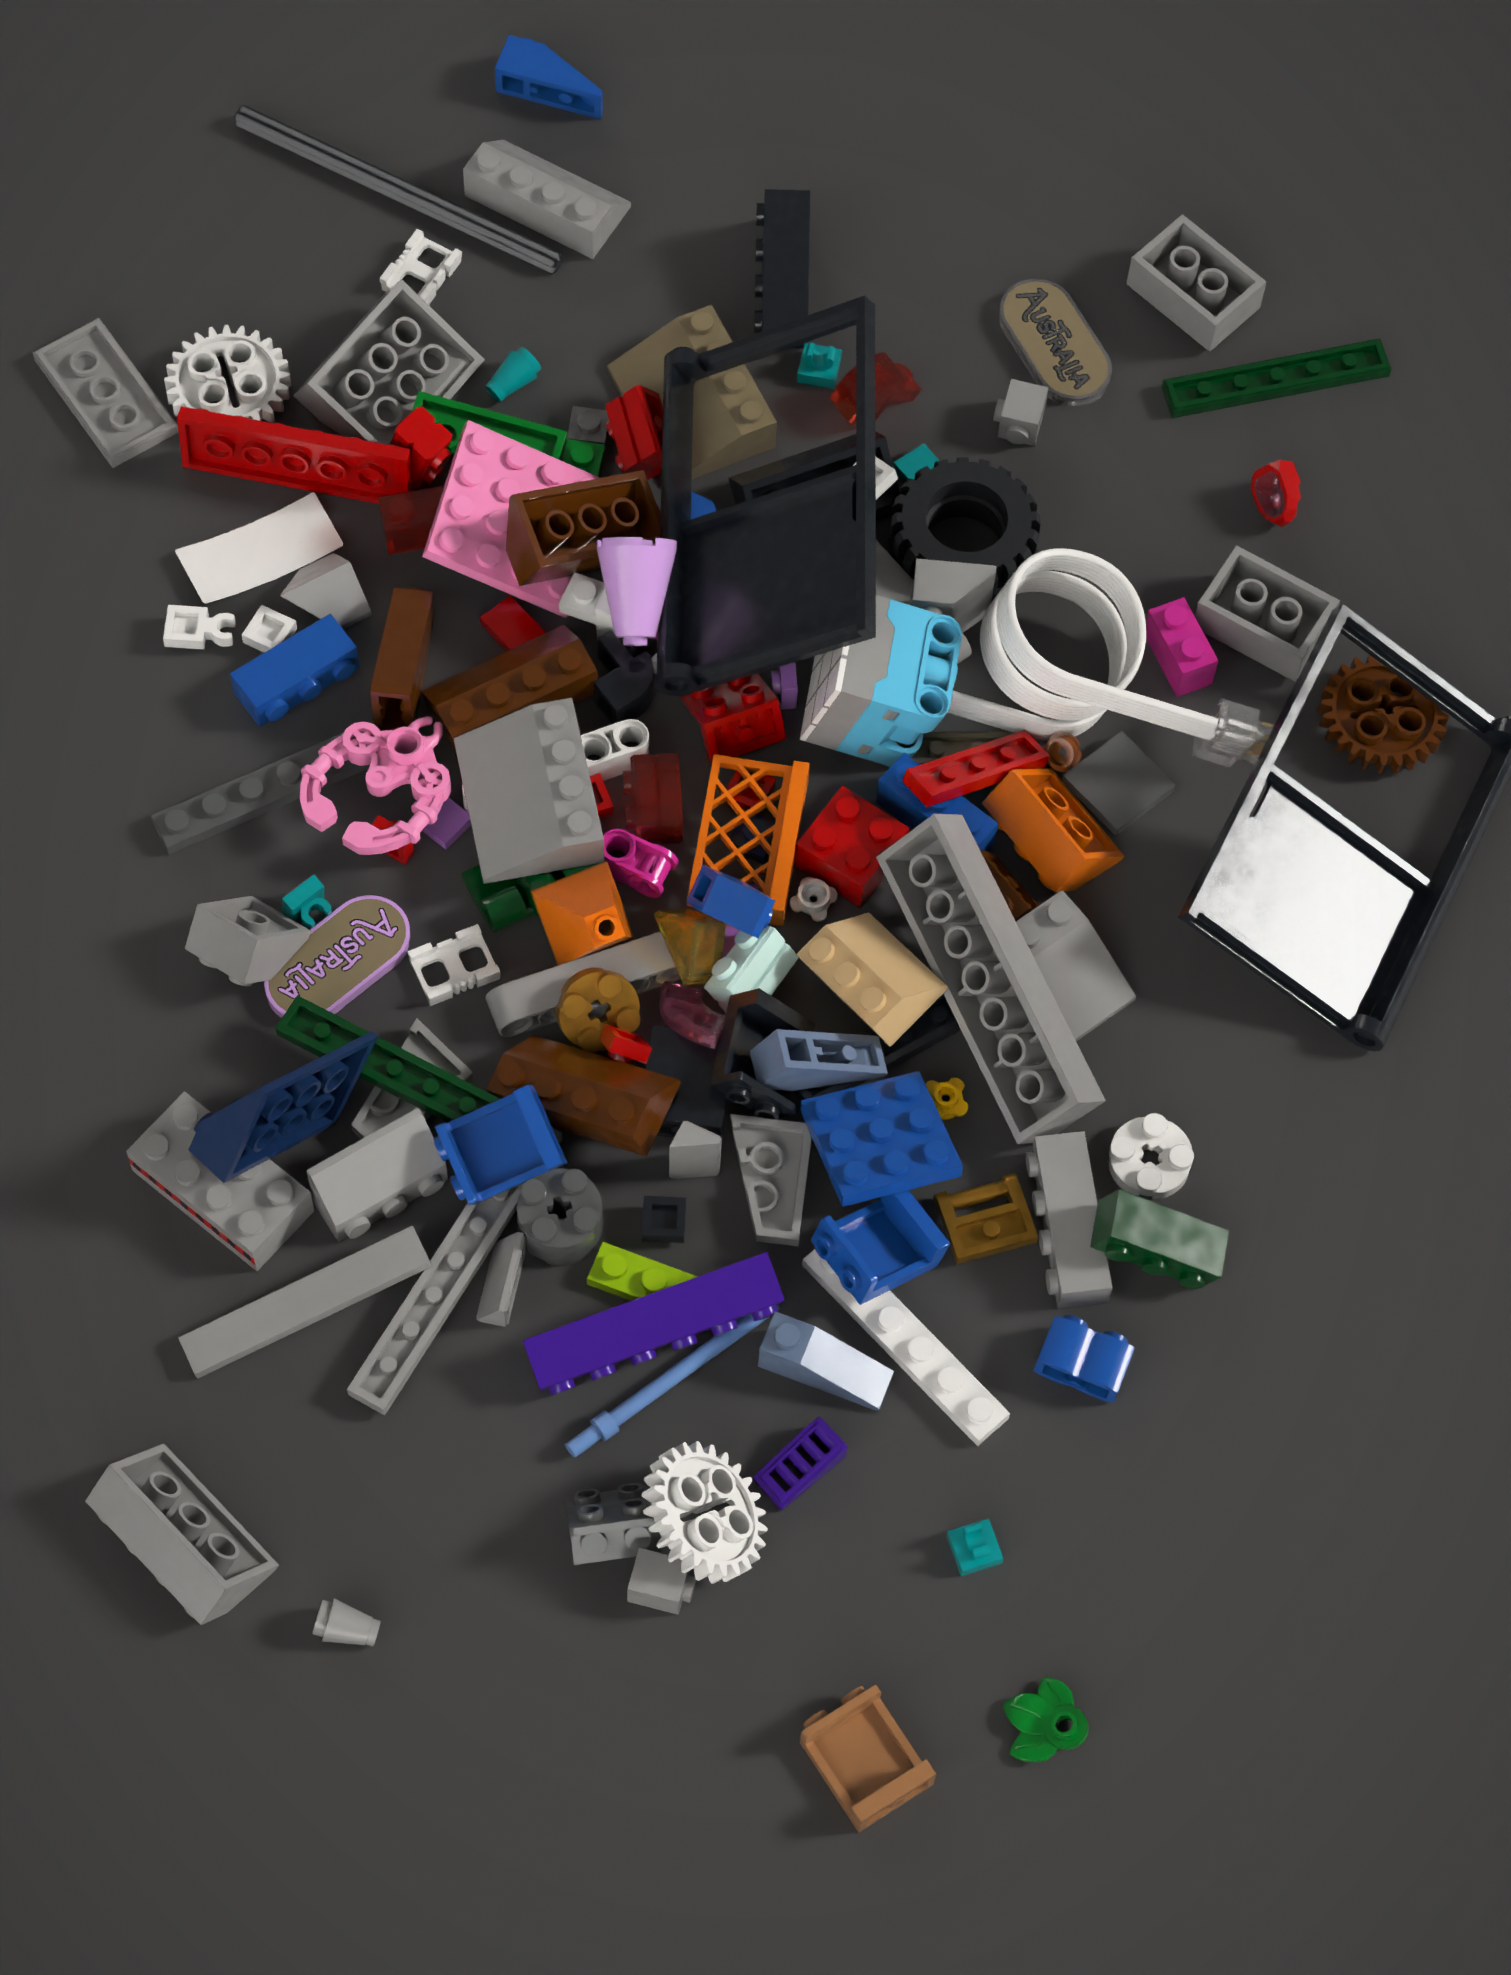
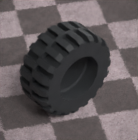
M957 457L956 462L948 463L947 459L934 462L933 469L930 470L926 466L917 471L915 479H908L901 487L900 495L895 498L889 535V554L913 580L916 558L996 566L992 594L993 601L1020 564L1028 557L1037 553L1041 527L1040 514L1037 513L1038 505L1032 494H1026L1027 486L1019 478L1013 480L1011 478V471L1002 466L996 469L991 467L990 461L979 459V463L969 462V457ZM967 517L986 524L995 532L999 540L984 550L961 552L941 544L934 538L929 529L938 522L948 518Z

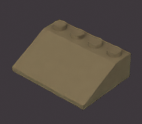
M711 304L675 318L608 364L607 370L621 396L634 386L642 385L659 393L663 405L664 357L668 352L677 347H689L700 354L729 344L732 340ZM745 364L700 379L694 384L692 480L776 448L777 421Z

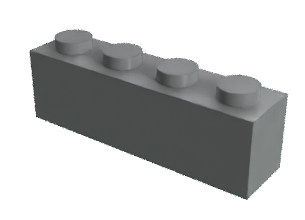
M1085 1131L1035 1136L1031 1152H1026L1025 1160L1028 1177H1035L1037 1191L1032 1192L1035 1216H1042L1044 1230H1039L1040 1250L1042 1255L1049 1256L1051 1269L1046 1270L1045 1274L1048 1294H1055L1058 1309L1108 1303L1112 1291L1108 1260L1104 1252L1090 1247L1098 1204Z

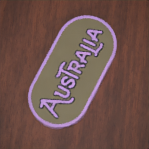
M365 895L345 902L333 911L331 915L310 929L309 939L271 980L264 981L267 1001L271 1009L281 1018L297 995L336 1014L404 959L410 940V925L406 914L396 903L381 896Z

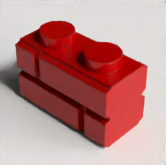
M636 385L623 393L622 397H617L605 405L609 421L606 422V428L609 435L616 442L618 454L615 459L620 470L623 473L644 470L646 478L649 480L661 473L660 470L662 468L663 405L659 393L642 385Z
M423 406L417 407L396 427L390 444L411 449L412 487L414 489L420 488L425 482L432 485L444 473L446 467L443 465L452 455L448 448L453 434L440 422L435 423V417Z

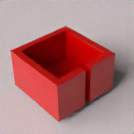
M841 786L796 843L794 866L810 877L824 881L829 887H833L838 895L861 909L881 883L882 874L885 876L876 857L908 834L909 827L846 787Z

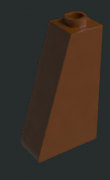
M394 587L370 688L373 721L380 731L408 727L417 719L435 615L434 594L432 591H425L419 587H408L406 589Z

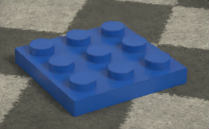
M919 1071L801 1100L800 1111L842 1207L962 1176V1162Z

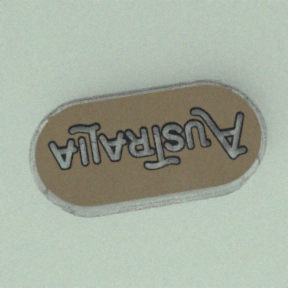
M1027 279L1011 286L1001 299L1000 326L1036 384L1049 387L1047 394L1049 399L1056 402L1059 399L1063 402H1068L1067 405L1083 406L1098 400L1103 396L1110 382L1112 374L1111 360L1069 293L1060 285L1044 279Z

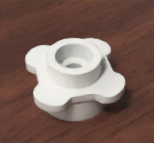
M804 878L800 882L797 896H793L790 899V907L794 912L802 911L810 915L813 921H823L827 918V909L830 903H834L837 900V891L820 879ZM816 897L817 901L811 902L810 898Z

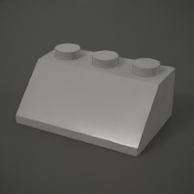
M418 1107L307 1170L313 1203L338 1242L347 1237L354 1239L361 1236L375 1221L384 1216L387 1218L396 1216L407 1207L408 1202L421 1195L427 1197L436 1193L443 1187L444 1182L448 1180L446 1162L441 1159L434 1144V1137Z

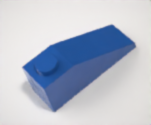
M508 35L495 66L496 92L601 120L603 115V91L545 44L535 42L529 38Z

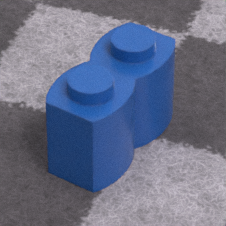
M1065 1315L1064 1318L1055 1316L1033 1371L1054 1382L1074 1387L1085 1394L1114 1403L1135 1347L1128 1344V1340L1116 1332L1105 1331L1104 1334L1094 1332L1088 1328V1324L1078 1317L1072 1315Z

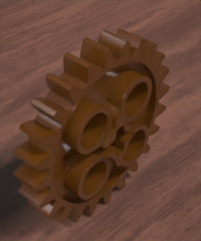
M1368 655L1365 664L1358 657L1353 658L1350 667L1341 664L1337 675H1330L1327 686H1324L1320 697L1322 700L1318 712L1323 715L1319 726L1329 728L1325 740H1338L1334 752L1340 753L1347 750L1349 752L1347 763L1350 764L1356 758L1362 760L1361 767L1364 771L1370 763L1376 764L1378 774H1382L1385 765H1390L1394 774H1398L1402 763L1411 771L1414 769L1417 760L1425 764L1430 753L1437 752L1440 741L1443 740L1447 731L1445 726L1449 715L1383 664L1377 662L1371 655ZM1393 692L1401 693L1404 697L1397 696ZM1354 696L1362 697L1366 701H1360ZM1401 726H1407L1413 731L1405 730ZM1362 730H1368L1372 732L1375 736H1370L1364 733Z

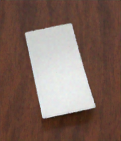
M313 492L250 524L214 538L176 549L175 552L202 602L207 604L282 577L342 547L343 542L318 497Z

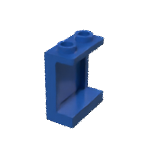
M526 1085L513 1091L511 1095L448 1123L435 1126L439 1135L433 1138L435 1147L443 1161L450 1160L456 1174L450 1177L452 1186L460 1200L466 1198L469 1205L480 1203L525 1183L529 1179L568 1163L534 1085Z
M909 1190L883 1196L879 1201L837 1221H834L829 1215L822 1218L810 1240L814 1244L817 1254L826 1260L837 1274L843 1288L850 1292L860 1305L938 1267L950 1245V1242Z

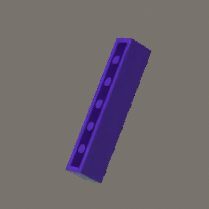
M764 1252L523 1340V1345L540 1392L549 1389L551 1396L575 1388L573 1380L590 1374L592 1381L616 1373L614 1365L630 1359L632 1365L636 1366L657 1358L655 1350L671 1344L673 1351H677L698 1343L695 1335L712 1330L713 1335L718 1336L737 1329L736 1320L752 1315L754 1322L773 1316L775 1311L778 1312L776 1306L782 1304L785 1299L768 1253Z

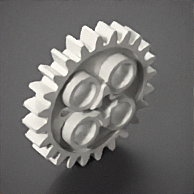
M228 325L224 326L222 334H217L213 327H209V337L204 338L196 332L194 333L196 342L194 345L183 341V353H172L174 364L166 365L168 377H165L164 381L168 403L172 404L175 416H178L180 407L183 406L194 409H206L210 412L231 416H243L258 421L264 419L273 423L275 421L273 411L283 412V400L290 398L288 387L291 386L288 361L283 359L281 348L273 349L270 337L263 341L260 340L258 330H255L250 336H246L244 326H240L236 334L231 333ZM218 356H222L226 363L229 380L232 387H234L235 398L239 405L238 408L232 406L227 384L222 376L220 363L217 359Z
M699 1441L690 1446L684 1442L661 1454L659 1460L650 1465L652 1473L644 1477V1481L651 1488L642 1492V1497L651 1502V1506L644 1509L643 1513L654 1517L655 1521L654 1524L648 1527V1530L660 1533L661 1539L658 1541L657 1547H669L671 1550L668 1556L669 1562L677 1558L682 1560V1573L685 1574L694 1568L695 1578L698 1581L708 1576L711 1584L721 1579L724 1582H728L752 1568L751 1564L761 1558L757 1551L766 1545L759 1536L767 1532L768 1528L758 1522V1518L765 1515L766 1511L756 1507L754 1503L761 1495L756 1492L750 1493L748 1486L751 1484L752 1478L746 1477L742 1479L739 1476L741 1470L740 1463L732 1467L728 1465L729 1457L727 1452L716 1457L715 1447L712 1444L703 1449ZM722 1503L730 1505L718 1512L716 1510L709 1511L692 1520L685 1522L680 1520V1518H684L691 1513H702Z

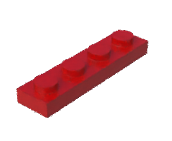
M1026 730L909 768L906 770L902 782L926 807H930L1000 783L1011 770L1044 768L1050 755Z

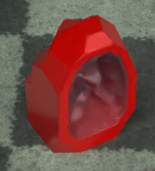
M1277 460L1253 472L1250 489L1256 507L1264 518L1273 524L1284 527L1296 517L1297 503L1301 498L1298 485L1301 481L1293 461Z

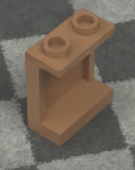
M877 1685L867 1690L860 1686L841 1699L843 1705L828 1714L826 1710H822L811 1716L804 1722L803 1726L805 1729L801 1732L800 1744L858 1833L934 1785L936 1772L928 1760L921 1761L880 1698L881 1691Z

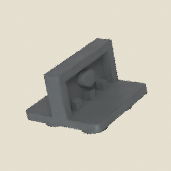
M627 1483L619 1486L617 1490L600 1492L597 1489H583L575 1492L574 1496L565 1498L574 1565L636 1557L639 1548L661 1553V1548L657 1547V1543L660 1540L659 1532H650L648 1530V1527L655 1523L654 1517L643 1513L644 1509L651 1506V1502L642 1497V1492L651 1488L650 1486H643L640 1483Z

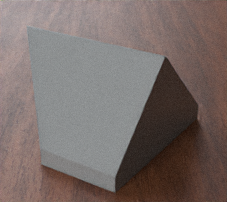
M335 553L299 569L280 595L319 619L331 613L342 629L372 615L350 561Z

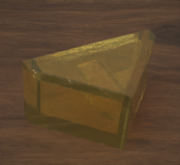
M691 909L658 910L654 917L683 984L707 983L713 975L712 968L723 955L726 923Z

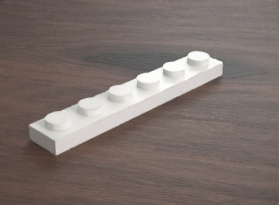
M815 1249L803 1259L802 1266L977 1446L1009 1419L1010 1413L891 1291L860 1305L853 1295L843 1288L837 1274L827 1261L817 1254Z

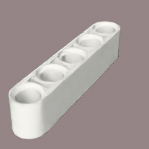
M623 720L581 735L585 757L589 755H599L602 757L594 761L586 758L589 775L592 776L600 773L603 781L642 767L648 760L649 732L645 724L639 720ZM626 742H636L639 745L636 747H626L623 744ZM462 785L464 810L468 812L464 788Z

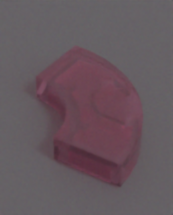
M667 980L664 981L659 997V1011L663 1020L681 1036L695 1043L715 1049L720 1042L725 1015L714 1012L705 1006L702 1000V989Z

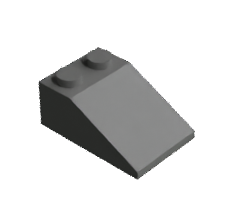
M1063 890L1016 921L1076 1041L1136 999V995L1088 918Z

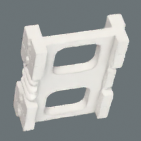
M416 229L405 244L403 254L399 256L395 263L391 262L381 275L380 283L382 290L387 292L404 276L412 275L425 282L418 295L429 305L435 298L436 291L446 280L445 276L450 278L461 263L462 251L456 248L454 251H451L425 238L423 231ZM427 248L445 255L443 261L436 268H432L417 259Z
M478 924L456 932V939L452 940L450 938L437 943L436 947H432L430 942L408 951L409 962L427 997L429 1006L453 998V993L459 994L460 990L465 992L467 987L473 989L474 984L478 988L500 979L499 967L495 964ZM480 947L488 964L472 972L465 970L459 954L470 948ZM434 962H442L450 979L434 987L428 986L421 969Z

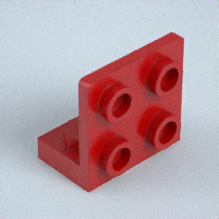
M758 673L680 696L682 702L700 724L707 758L711 764L714 754L738 757L786 740L778 698Z

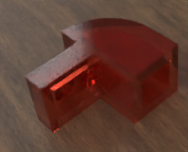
M886 352L875 354L876 421L891 401H914L922 390L913 380L912 372L906 366L894 363ZM856 366L844 376L829 396L832 403L851 425L856 424Z

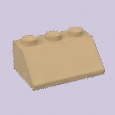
M869 912L825 925L796 954L889 1047L948 989L944 982Z

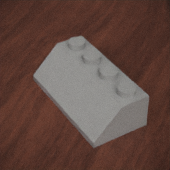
M505 140L483 142L463 168L465 197L591 259H594L631 207L630 201Z
M164 1443L109 1464L85 1500L98 1515L99 1519L109 1526L123 1541L127 1549L137 1556L155 1576L156 1580L179 1601L185 1611L200 1625L227 1614L279 1566Z

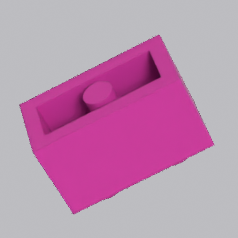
M1183 597L1148 610L1146 640L1176 697L1212 685L1219 660L1186 599Z

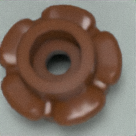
M1053 734L1048 739L1044 748L1050 755L1047 764L1059 772L1069 771L1070 767L1079 764L1082 752L1079 751L1080 742L1072 734ZM1062 748L1066 750L1065 756L1060 753Z

